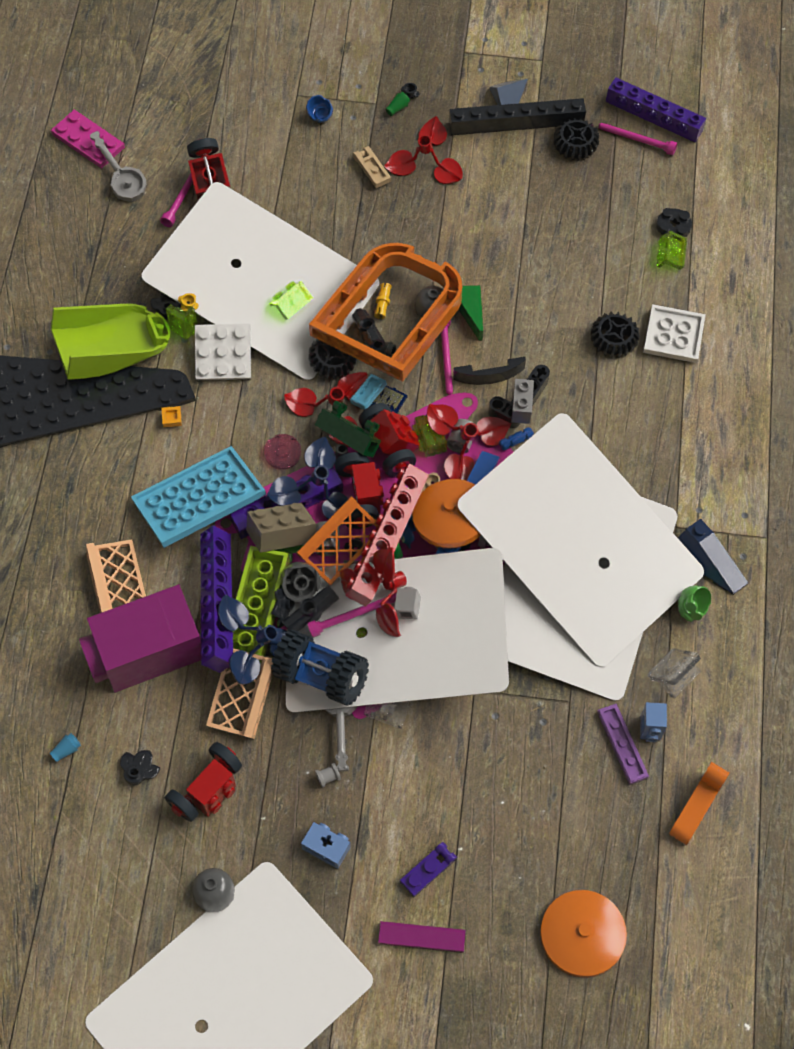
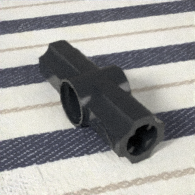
M362 308L356 309L352 314V319L361 333L362 340L367 343L368 347L381 351L383 346H385V341L378 331L374 319L369 316L366 310Z
M327 585L312 598L304 599L300 603V608L284 619L282 623L289 632L290 630L300 631L308 622L318 621L321 618L322 612L335 603L339 597Z

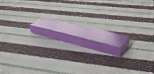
M617 704L599 709L597 711L598 716L629 785L648 779L647 770Z

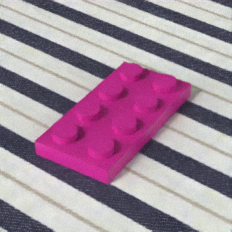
M75 109L51 129L52 135L101 169L109 162L100 149L95 147V141L90 138L92 133L96 131L100 133V138L104 139V145L113 157L125 148L122 141Z

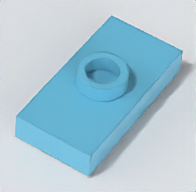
M370 374L350 399L351 404L363 410L368 408L387 385L386 380Z

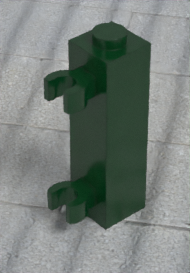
M337 400L332 405V411L322 409L317 417L315 426L362 455L374 457L381 443V440L374 436L380 427L378 423L367 420L363 430L341 416L346 411L348 405Z

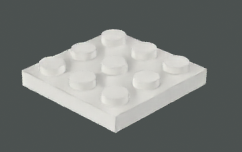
M652 304L643 353L697 363L706 314Z
M250 324L195 325L196 380L251 379Z

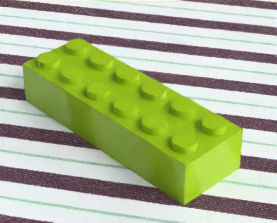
M250 546L236 600L243 603L249 612L248 622L243 626H262L264 628L268 625H274L276 617L271 614L277 603L274 592L281 588V574L284 568L290 564L289 553L275 550L260 553L257 547ZM238 627L233 631V648L250 653L259 644L256 641L257 631L241 630ZM268 644L262 646L254 654L265 657Z

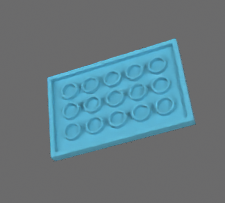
M230 446L131 496L163 548L258 500L265 496L266 492L234 448Z

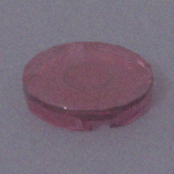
M278 434L266 442L264 456L267 463L276 469H289L299 462L301 446L293 436Z

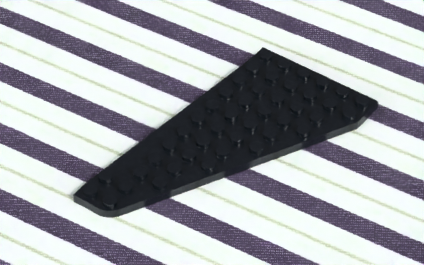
M0 355V448L21 441L160 409L162 411L164 407L182 406L196 401L188 377L179 370L129 366L102 376L67 379L61 360Z

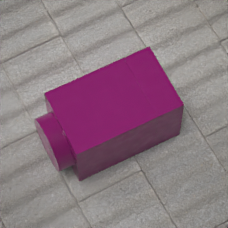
M179 584L88 617L87 621L92 633L79 638L95 684L109 679L114 693L201 661V639Z

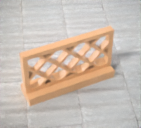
M132 539L96 546L94 543L86 544V556L99 613L112 609V603L115 599L123 604L131 602L134 596L139 599L146 597ZM129 546L130 552L125 556L119 553L118 550L121 547ZM107 550L112 554L106 560L100 556L99 551ZM115 555L123 559L119 567L110 562ZM126 562L134 566L131 573L122 569ZM107 565L116 570L111 577L104 573ZM119 572L127 576L123 584L114 579ZM130 579L138 583L135 591L126 586ZM111 582L120 587L116 594L107 588ZM123 589L132 594L127 601L118 596Z
M253 654L252 657L262 660L260 673L257 679L254 680L256 683L255 687L247 692L244 685L240 684L245 694L234 699L230 689L239 683L236 682L228 687L224 680L225 676L231 673V670L227 671L225 669L221 672L206 726L255 739L273 675V670L271 669L273 664L272 658ZM227 691L232 701L222 707L219 697ZM247 697L250 702L249 708L241 712L236 702ZM234 704L239 714L229 719L224 709ZM222 711L227 721L220 725L212 723L214 715ZM240 716L244 721L242 731L234 729L231 721Z

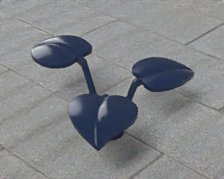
M322 437L314 441L304 454L306 465L315 468L311 477L299 487H297L295 480L291 477H279L272 483L267 496L279 506L290 505L300 502L301 494L299 490L308 483L323 484L326 501L322 504V513L329 520L348 498L337 491L333 492L330 497L328 496V481L326 479L329 476V469L335 464L336 456L327 438Z
M226 594L221 599L218 608V617L222 626L231 632L235 631L238 627L241 630L257 631L256 641L259 644L249 655L247 652L239 650L234 652L229 660V667L236 682L244 685L255 680L260 673V662L252 657L253 654L262 646L268 644L270 645L269 651L274 657L275 654L273 653L278 648L277 644L282 641L283 635L286 636L287 631L276 628L273 625H268L264 628L262 626H243L249 619L247 608L243 603Z

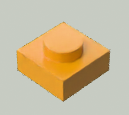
M180 406L162 408L163 428L182 426Z

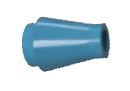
M72 733L69 735L65 734L50 752V755L58 762L78 751L81 744Z

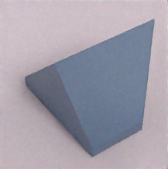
M528 79L490 86L489 89L497 105L519 103Z

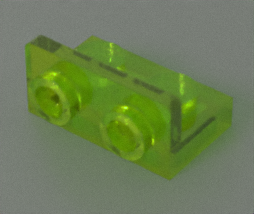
M669 231L662 235L658 241L657 267L661 268L664 264H668L681 270L685 264L687 238Z
M302 281L290 282L285 286L286 290L276 293L272 297L273 300L269 303L270 306H276L285 320L289 319L313 299V296Z
M170 304L166 308L170 330L187 340L195 334V325H197L195 308L190 307L184 313L181 308H176Z

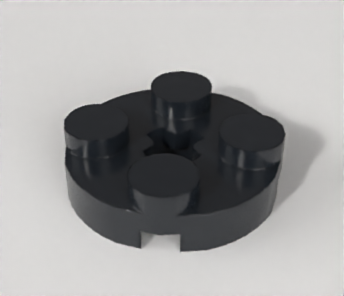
M665 208L657 219L656 228L658 232L660 231L662 237L667 240H682V237L689 235L692 228L690 213L680 209ZM674 222L678 225H676V227H673L671 223Z

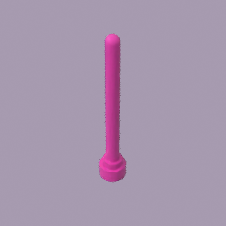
M599 123L598 128L664 149L666 154L671 156L674 155L677 148V142L667 141L665 143L605 123Z
M191 173L170 210L163 213L160 218V222L166 227H172L176 221L175 214L193 184Z
M451 320L441 332L445 388L448 395L453 393L448 338Z
M394 594L386 603H394L396 601V594ZM385 598L369 603L366 607L361 606L322 622H316L315 620L308 622L312 637L321 635L320 633L324 632L323 630L376 610V608L381 607L380 603Z

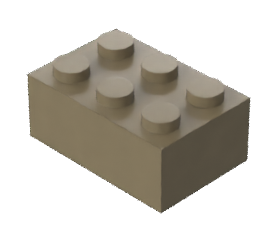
M292 503L290 505L247 512L246 531L261 553L305 545L315 534L316 523L302 503Z

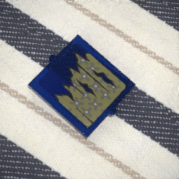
M386 385L370 406L385 403L389 406L391 412L398 414L408 395L396 390L395 387L391 388Z

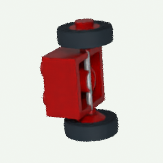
M214 138L199 139L187 145L188 155L192 158H197L188 160L198 200L210 185L215 182L222 183L231 189L222 153L214 154L219 150L218 142Z
M385 403L374 404L366 408L359 415L358 420L363 429H365L367 420L374 421L380 425L374 436L381 440L379 446L383 453L389 454L382 464L388 476L395 477L401 468L404 469L409 463L413 466L416 464V457L413 451L420 444L417 440L418 436L411 429L410 421L406 416L391 412L389 406Z
M359 452L347 453L338 457L335 461L337 474L343 477H352L355 500L376 520L379 516L378 513L381 511V506L384 504L383 486L380 485L379 468L376 469L375 462L369 463L368 457ZM357 508L351 513V522H362V513ZM349 516L345 519V522H349ZM351 524L353 529L363 528L362 524ZM365 524V528L370 527L373 524Z
M219 742L213 743L208 751L214 759L186 789L187 794L184 796L172 789L164 797L171 806V810L177 816H182L189 822H192L199 814L195 807L209 817L212 813L218 812L224 799L230 798L236 790L233 774H236L241 769L242 763L232 749L225 747Z

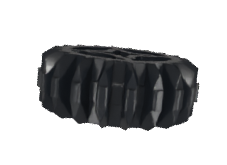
M573 118L572 121L567 119L566 122L562 121L557 126L553 142L560 155L564 154L565 158L569 156L572 160L574 158L580 160L581 157L586 159L587 156H592L593 152L597 150L600 136L593 123L588 124V120L582 121L581 118L579 120Z
M611 311L609 315L604 313L602 317H598L594 321L591 328V341L594 347H598V352L604 351V356L607 353L610 354L611 358L614 355H617L619 358L621 354L626 356L628 352L632 353L640 338L636 322H632V317L626 318V313L623 316L620 315L619 311L616 314H613ZM606 328L607 331L602 335L601 331ZM625 335H628L629 338L626 341H624L623 338L625 337Z
M318 339L313 341L309 348L308 359L310 367H313L314 372L319 371V376L326 375V379L329 376L333 380L336 379V376L341 379L343 375H349L350 371H353L354 366L357 364L356 358L346 353L347 358H345L340 350ZM319 354L325 359V362L321 360Z

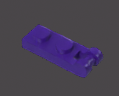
M444 842L440 843L400 880V883L413 897L417 896L458 858L454 853L449 852L448 846ZM440 854L445 858L442 863L437 859Z

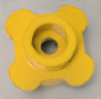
M186 293L178 298L183 312H187L190 309H198L199 305L196 303V296L194 294Z

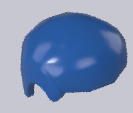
M316 95L307 101V113L313 121L324 123L330 119L333 107L329 99L324 98L322 95Z

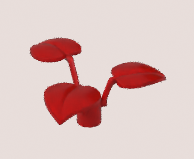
M437 116L430 119L421 128L418 138L419 147L416 148L414 157L407 150H399L392 154L385 164V168L390 173L398 176H407L415 171L416 164L414 160L417 159L419 152L423 154L431 153L438 165L434 170V177L439 183L451 184L463 178L462 168L456 160L445 158L440 163L434 153L432 144L440 145L447 138V131Z
M356 372L344 376L339 380L337 387L332 388L329 395L326 394L317 403H315L317 400L316 394L309 388L295 389L285 394L284 400L287 407L294 414L300 417H308L314 413V407H318L326 400L329 401L330 405H333L335 400L340 403L343 402L345 397L350 400L366 381L368 375L367 372ZM344 417L348 421L357 425L356 421L352 417ZM328 434L331 440H333L334 442L338 444H344L340 440Z
M429 404L427 408V421L433 432L445 436L451 429L454 431L460 430L461 438L465 440L460 455L451 454L444 462V471L449 479L467 481L475 463L472 457L464 456L469 441H472L476 435L481 436V440L485 445L497 446L499 441L505 438L511 426L509 422L501 418L484 417L477 424L467 423L465 426L454 427L458 422V414L454 408L444 404Z
M394 547L377 550L373 555L375 570L381 574V583H383L386 590L392 591L380 603L381 607L376 608V619L378 625L386 634L399 637L401 634L399 632L397 613L394 607L386 602L397 593V588L404 587L407 584V579L402 571L395 573ZM350 568L340 571L341 585L345 594L348 590L345 586L350 577H354L355 574Z

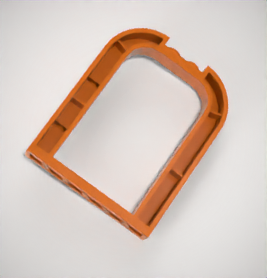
M403 243L380 245L364 256L309 323L310 336L403 382L458 311L462 301L461 277L458 271L449 263L444 262L440 266L423 258L421 255L415 254L414 247ZM393 266H402L443 286L444 290L390 358L336 331V329L340 330L342 328L344 319L360 299L363 301L367 297V291L383 271Z

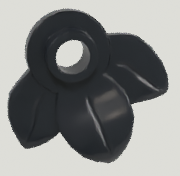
M164 293L161 294L160 298H152L150 300L151 307L154 310L160 311L164 318H173L177 310L181 308L179 302Z
M279 588L274 592L277 603L271 614L278 618L277 627L282 628L284 626L282 621L289 616V612L294 608L295 601L288 598L283 589Z
M141 750L135 756L129 752L123 754L120 766L124 770V779L128 784L139 785L144 779H152L159 773L160 767L152 764L153 756L150 750Z

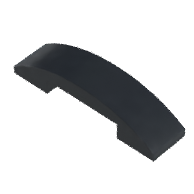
M526 357L507 359V366L473 371L472 365L454 367L453 380L473 385L502 382L516 376L525 369Z

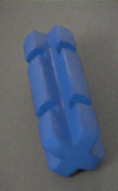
M530 427L523 429V432L519 431L508 436V439L500 440L499 446L502 450L509 449V446L513 447L525 441L524 439L528 440L534 433Z

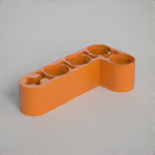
M713 762L710 763L669 835L685 845L689 843L730 772Z

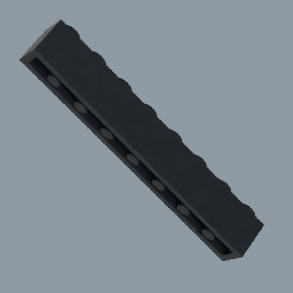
M584 98L449 109L450 134L452 136L557 127L562 121L566 122L567 119L572 121L573 118L576 120L581 118L582 121H585L586 108Z

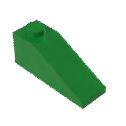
M462 286V301L459 311L477 339L482 341L481 286Z

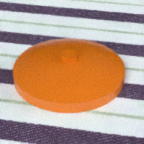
M448 479L436 482L422 491L413 509L412 516L416 531L426 542L442 548H457L465 546L480 537L481 534L458 508V500L475 484L461 479Z
M575 890L559 896L549 905L541 922L540 936L547 957L558 969L575 977L589 978L607 972L618 962L626 945L627 932L620 911L608 898L589 890Z

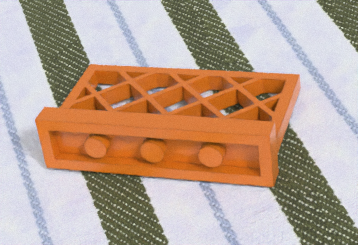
M351 496L296 554L307 564L313 566L319 575L331 586L340 576V571L348 568L360 556L364 546L369 544L370 540L365 543V538L369 536L365 535V524H373L377 527V524H375L376 520ZM356 508L362 513V522H351V513ZM349 516V522H343ZM340 524H349V536H338ZM351 524H362L363 535L351 536ZM327 538H335V550H324V541ZM338 538H349L348 550H338ZM352 538H363V547L361 549H352ZM322 544V550H316ZM313 552H322V564H314L308 559ZM324 552H335L336 564H324ZM338 552H349V561L347 563H338ZM324 566H336V575L331 580L325 575Z

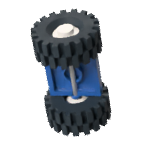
M296 630L287 631L286 636H282V641L278 642V648L274 651L273 654L275 656L272 658L273 664L271 669L275 677L291 684L300 681L327 692L326 696L329 699L346 706L352 705L357 700V696H360V691L365 686L364 682L367 681L366 674L369 672V669H367L369 663L365 657L350 651L338 653L315 644L311 636Z

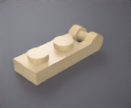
M369 146L364 147L360 152H353L354 160L359 163L375 188L391 182L390 175Z

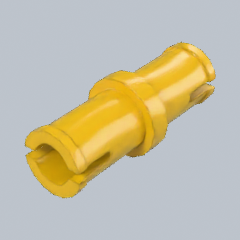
M384 283L380 284L379 296L376 298L377 306L374 317L380 319L381 315V319L386 317L392 288L389 283H386L385 287Z

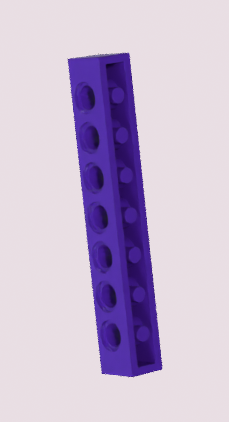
M213 525L200 534L201 665L221 673L229 668V660L233 654V631L225 629L218 617V608L223 596L227 594L232 598L231 534Z

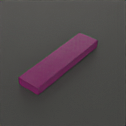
M380 921L378 944L464 953L466 930Z

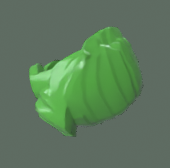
M694 585L685 588L678 600L681 617L690 622L701 620L711 604V593L704 586Z

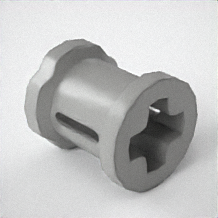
M335 763L321 771L315 770L322 788L329 782L341 780Z

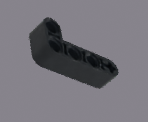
M537 365L526 379L534 380L532 406L548 384L550 370L545 365ZM495 396L490 400L488 411L490 417L501 418L511 424L510 428H517L521 424L511 422L512 417L510 416H512L513 400L510 402L500 396Z

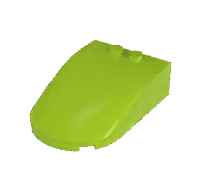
M109 304L53 308L50 330L67 379L90 378L116 372L159 354L169 343L170 327L168 322L158 312L154 314L142 305Z

